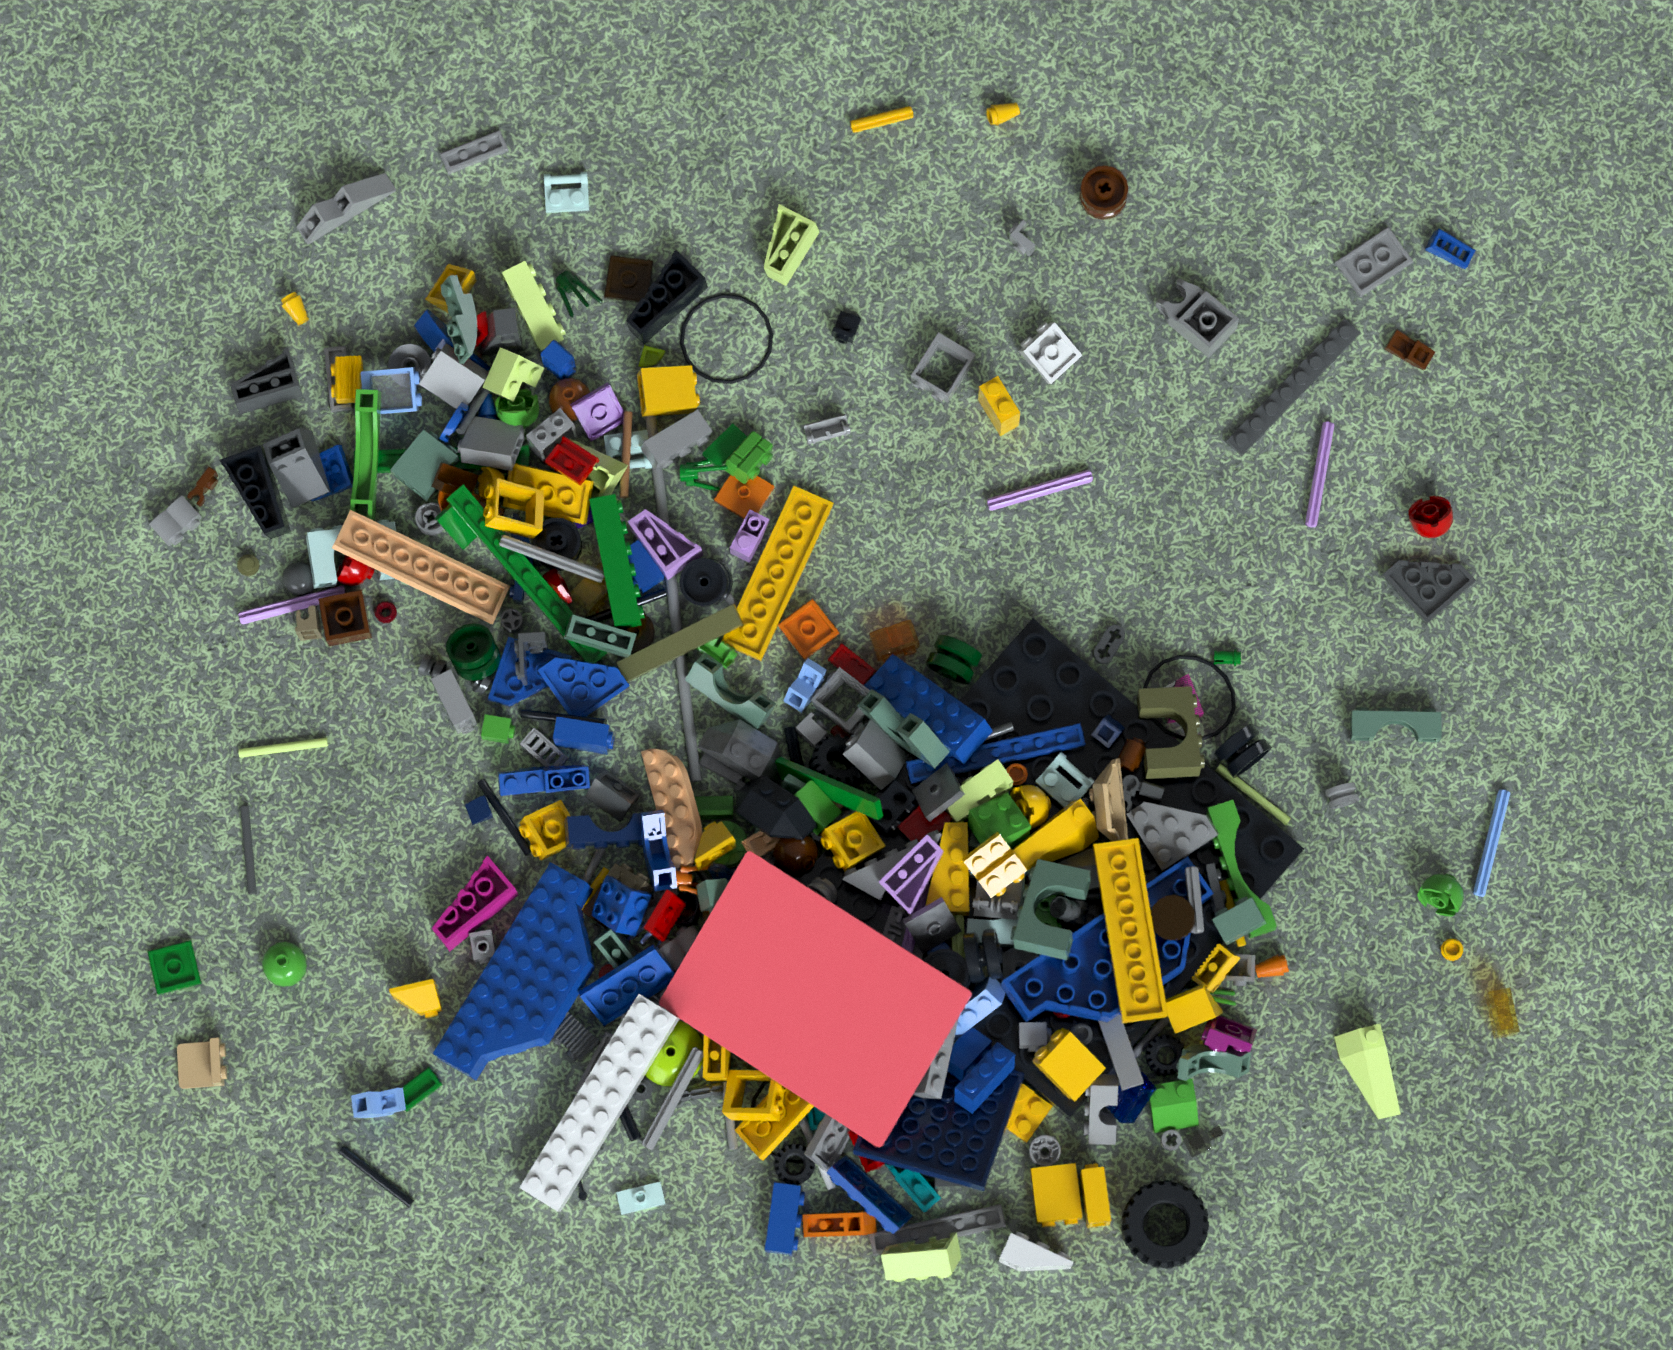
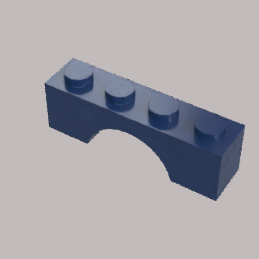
M633 813L628 825L616 832H607L598 828L589 815L567 816L564 820L566 847H572V850H582L586 848L585 846L604 849L608 848V845L626 848L630 847V844H638L639 847H643L641 839V813Z

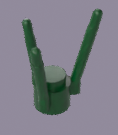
M569 270L564 271L555 279L559 285L556 289L560 293L570 317H573L574 313L565 292H574L585 307H589V303L578 291V286L598 303L601 304L603 302L576 275L573 276Z

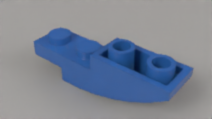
M427 309L414 325L420 336L433 352L437 348L442 350L445 344L454 348L451 337L447 333L446 324ZM473 353L469 357L470 360L488 372L491 369L476 354Z
M582 765L520 768L518 771L499 772V795L590 788L589 768Z

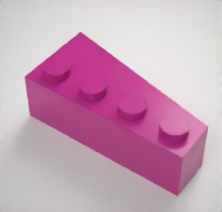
M488 855L483 860L480 868L470 877L471 879L464 889H461L457 894V898L451 906H448L431 928L449 952L465 940L469 933L476 931L519 895L515 887Z

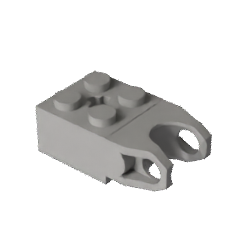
M1179 278L1175 286L1181 292L1184 300L1181 303L1173 304L1159 298L1155 306L1162 313L1169 326L1209 358L1237 330L1239 318L1207 291L1204 292L1200 287Z

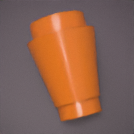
M1277 954L1255 965L1258 978L1283 976L1284 973L1289 972L1285 955L1279 956Z

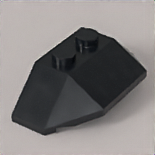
M767 777L752 779L736 792L737 815L769 837L803 840L817 827V823L800 799Z

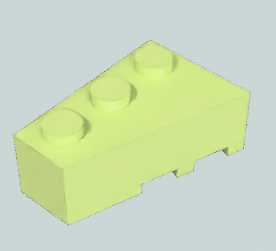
M779 204L764 269L769 278L787 286L820 232L815 222Z
M569 439L599 459V462L594 465V469L586 478L594 481L591 499L611 495L628 465L573 439Z
M997 759L992 764L984 767L974 777L971 776L963 781L961 788L965 795L948 807L946 812L953 822H964L968 819L970 809L1012 790L1013 780L1000 761Z
M957 1232L950 1233V1238L936 1240V1236L929 1237V1242L915 1244V1241L886 1246L881 1257L886 1280L901 1282L907 1278L923 1280L930 1276H937L938 1278L949 1277L961 1259Z

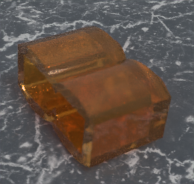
M911 619L869 633V639L877 661L883 660L884 663L892 654L896 656L904 653V656H908L917 652L916 649L920 646Z

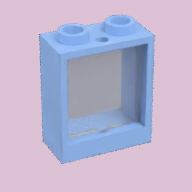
M415 367L361 371L362 389L379 390L381 392L380 414L419 411V406H422V395L417 392V384L420 383V373L416 371Z

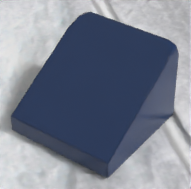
M1107 715L1091 735L1107 748H1110L1124 731L1125 727L1110 715Z
M485 795L465 804L472 825L493 818Z

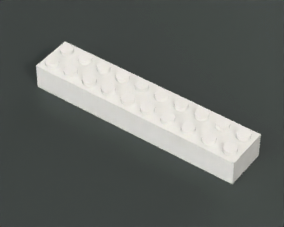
M638 994L519 1188L557 1212L562 1211L680 1018L643 995Z

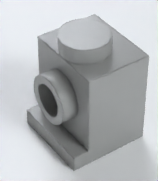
M810 712L796 726V731L815 748L816 744L821 739H826L828 735L826 726L819 720L815 722V716Z
M492 930L469 933L474 962H479V965H487L496 951ZM481 944L487 945V949L485 951L479 950V946Z

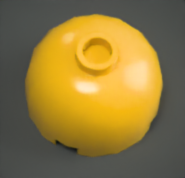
M1024 785L1012 789L1010 796L1030 823L1031 829L1041 826L1047 820L1049 809L1051 808L1049 797L1040 788L1033 785Z

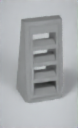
M533 728L520 743V746L543 766H551L549 763L556 755L560 757L552 766H562L569 759L536 728ZM535 737L538 738V741L532 747L528 746ZM544 743L545 747L537 754L535 751ZM549 749L553 750L545 760L542 758Z

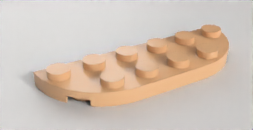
M647 749L641 751L656 810L664 811L667 844L675 870H680L681 866L691 867L695 863L694 857L702 836V825L687 770L682 761L677 756L667 752V750Z

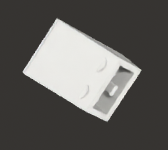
M1017 1232L1016 1235L1010 1234L999 1259L1000 1263L1017 1271L1071 1269L1073 1261L1070 1260L1071 1256L1061 1251H1058L1057 1254L1049 1251L1050 1247L1039 1241L1037 1244L1028 1241V1236Z

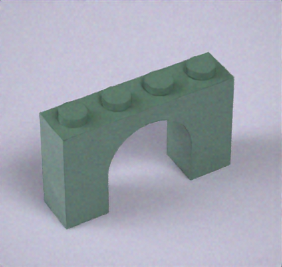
M871 689L857 705L869 720L871 719L900 747L930 766L936 768L950 752L923 720L911 713L904 719L888 700Z
M1037 859L1036 866L1031 867L1029 874L1031 882L1029 887L1026 886L1024 889L1023 899L1025 901L1023 907L1019 906L1017 912L1018 924L1017 927L1013 926L1010 938L1013 940L1015 949L1067 960L1073 943L1072 931L1042 923L1035 916V911L1042 900L1053 895H1064L1086 900L1091 884V874L1089 870Z

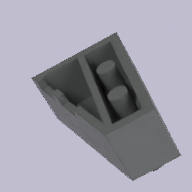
M516 309L493 310L487 318L488 335L479 345L480 356L497 354L500 347L515 354H518V351H523Z
M288 348L283 350V353L273 360L269 359L266 361L265 365L258 370H252L230 385L240 415L303 396L294 362Z

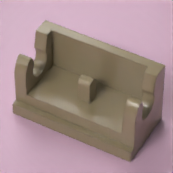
M315 605L309 606V617L305 619L301 618L300 610L296 612L297 627H295V632L300 641L322 638L320 614Z

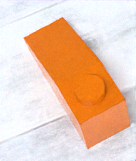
M865 1210L802 1215L804 1237L857 1236L877 1232L876 1218L867 1214Z

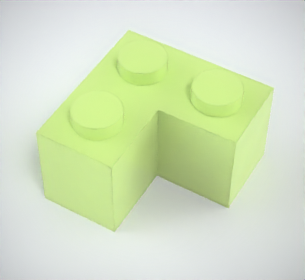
M500 347L483 388L514 401L522 382L536 388L544 367Z

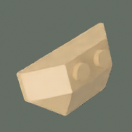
M1120 758L1111 760L1092 784L1093 788L1090 789V800L1095 804V811H1092V815L1097 824V829L1112 842L1128 840Z

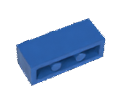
M997 1042L955 1087L954 1101L973 1114L1015 1068V1054Z
M774 1182L765 1252L792 1255L793 1250L797 1251L799 1237H795L796 1228L801 1227L802 1215L798 1214L799 1205H804L805 1192H801V1186Z

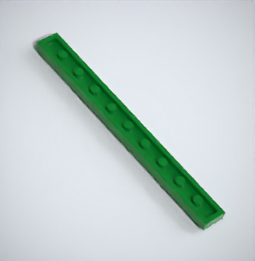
M462 485L446 499L447 502L564 637L569 617L575 614L523 554L499 545L502 535L506 534L504 531L485 526L484 508L469 490ZM566 640L585 662L596 663L607 654L606 651Z

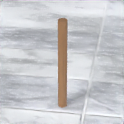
M628 411L624 412L621 457V462L627 464L628 467L620 479V498H628L632 412Z

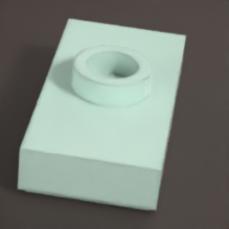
M661 1182L616 1192L621 1215L666 1204Z

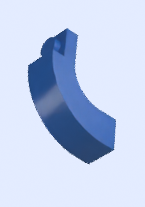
M657 810L641 813V839L651 884L655 891L677 888L676 870L667 844L664 811Z

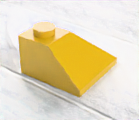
M722 821L719 823L712 822L704 828L705 832L702 833L695 856V864L698 871L736 848L735 838Z
M434 979L389 989L394 1000L420 1016L425 1015V1018H432L438 1016V1012L443 1011L438 987Z

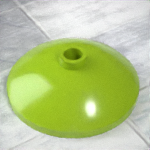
M679 1020L645 1076L658 1085L672 1087L693 1047L703 1050V1042L697 1031L689 1024ZM668 1048H673L675 1050V1054L673 1056H668L666 1054V1050ZM702 1058V1060H701L699 1066L697 1067V1069H696V1071H695L693 1077H695V1075H696V1074L698 1073V1071L700 1070V1068H701V1066H702V1063H703V1058Z

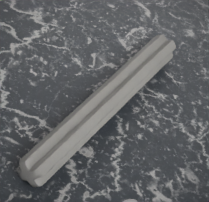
M502 535L499 545L501 547L597 582H602L604 578V571L507 535Z
M693 1047L642 1141L644 1147L650 1150L654 1149L703 1058V1050L697 1047Z

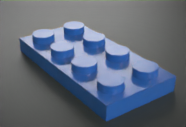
M653 944L578 992L581 999L605 1026L626 1013L638 994L648 999L666 988L676 972Z
M847 1155L832 1165L826 1172L833 1183L846 1190L847 1195L852 1200L858 1201L864 1207L865 1212L870 1216H874L886 1231L894 1234L913 1217Z

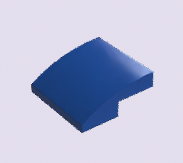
M337 444L319 453L330 492L311 500L312 502L353 487V476L342 445Z

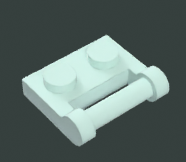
M587 172L557 176L544 174L546 213L589 211ZM581 183V188L552 190L551 188L552 184Z
M647 430L631 432L630 455L643 454L640 448L643 442L648 439ZM623 433L604 435L607 456L612 458L622 456ZM645 455L643 459L630 460V469L652 468Z
M1061 752L1038 777L1035 783L1064 808L1070 802L1082 798L1095 781L1091 777L1087 778ZM1059 766L1063 767L1082 784L1079 790L1056 771Z

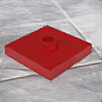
M666 890L644 929L656 939L662 942L665 941L686 903L673 892Z

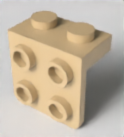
M210 1038V1042L185 1043L177 1046L180 1088L224 1086V1079H227L226 1065L223 1066V1057H226L225 1043H222L221 1039Z

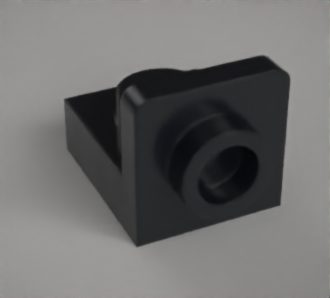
M841 311L836 325L832 329V336L835 337V340L842 344H847V342L853 343L861 317Z

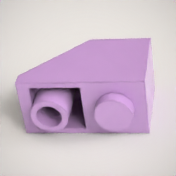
M749 510L729 547L730 554L750 563L761 543L769 519Z

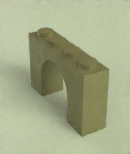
M1192 686L1138 689L1136 701L1139 719L1168 718L1177 722L1185 733L1183 742L1175 747L1145 749L1143 760L1146 779L1199 776L1201 768L1205 766L1204 755L1200 754L1199 748H1202V736L1197 734L1200 720L1199 714H1195L1194 708H1197V696L1192 693Z

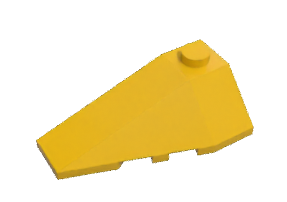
M1081 798L1072 801L1012 851L1027 870H1030L1032 866H1036L1037 859L1052 862L1083 851L1099 838L1094 816Z

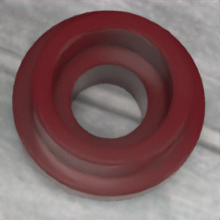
M384 601L376 606L375 616L381 623H391L397 616V609L391 602ZM388 609L390 614L383 616L382 611Z

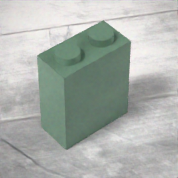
M423 429L390 471L394 477L427 501L436 490L431 486L440 463L443 462L455 467L459 462V458L456 455L458 451L449 444L443 445L439 442L440 437L432 431L428 433Z

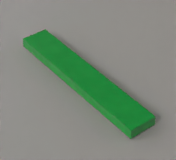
M779 757L775 760L780 779L784 780L790 774L806 784L813 780L831 801L876 820L883 817L880 798L785 758Z

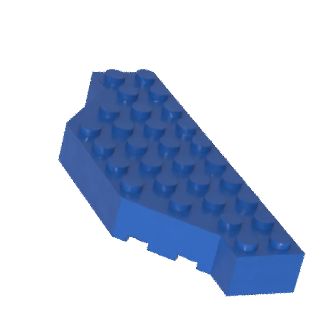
M1188 857L1146 884L1150 911L1154 904L1165 896L1177 895L1188 901L1185 868L1194 866ZM1199 873L1201 902L1203 904L1214 893ZM1104 913L1072 934L1073 943L1067 960L1040 955L1002 981L1000 986L1025 1022H1028L1044 1010L1103 1022H1109L1120 1014ZM1154 932L1163 985L1184 970L1191 932L1185 938L1176 941L1163 939Z
M549 863L432 1054L439 1060L477 1081L489 1061L496 1060L501 1056H510L527 1051V1049L532 1047H541L549 1044L578 997V991L582 990L595 969L582 911L583 906L593 892L592 887L587 882L557 865Z

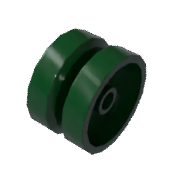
M472 623L457 628L446 642V652L457 674L465 680L476 681L490 676L498 668L501 661V653L490 630L481 624Z
M943 634L938 635L934 644L938 652H930L926 665L934 672L952 681L965 685L969 684L974 675L970 667L978 666L982 654L963 641Z

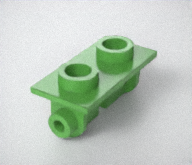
M719 637L696 648L699 652L703 654L706 652L725 669L734 663V659L738 655L735 652L736 649L725 641H721L719 646L716 645Z

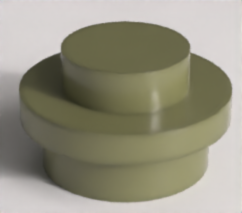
M251 554L243 555L237 563L239 572L244 576L255 575L260 567L258 559Z

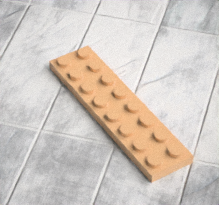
M352 510L349 511L332 549L492 625L510 588L509 585Z

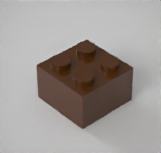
M362 590L318 599L325 638L329 647L372 638L365 596Z

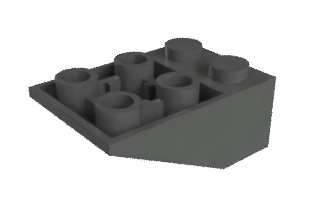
M298 428L263 444L268 464L293 508L330 492L313 431Z

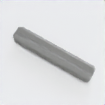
M1191 866L1185 868L1187 898L1195 911L1196 917L1195 925L1191 932L1202 933L1204 932L1199 870L1198 867Z

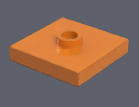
M730 475L715 497L714 502L745 519L749 510L759 513L775 486L759 476L754 480L749 479L746 484H743L735 476Z
M813 598L778 624L779 629L804 660L840 634Z

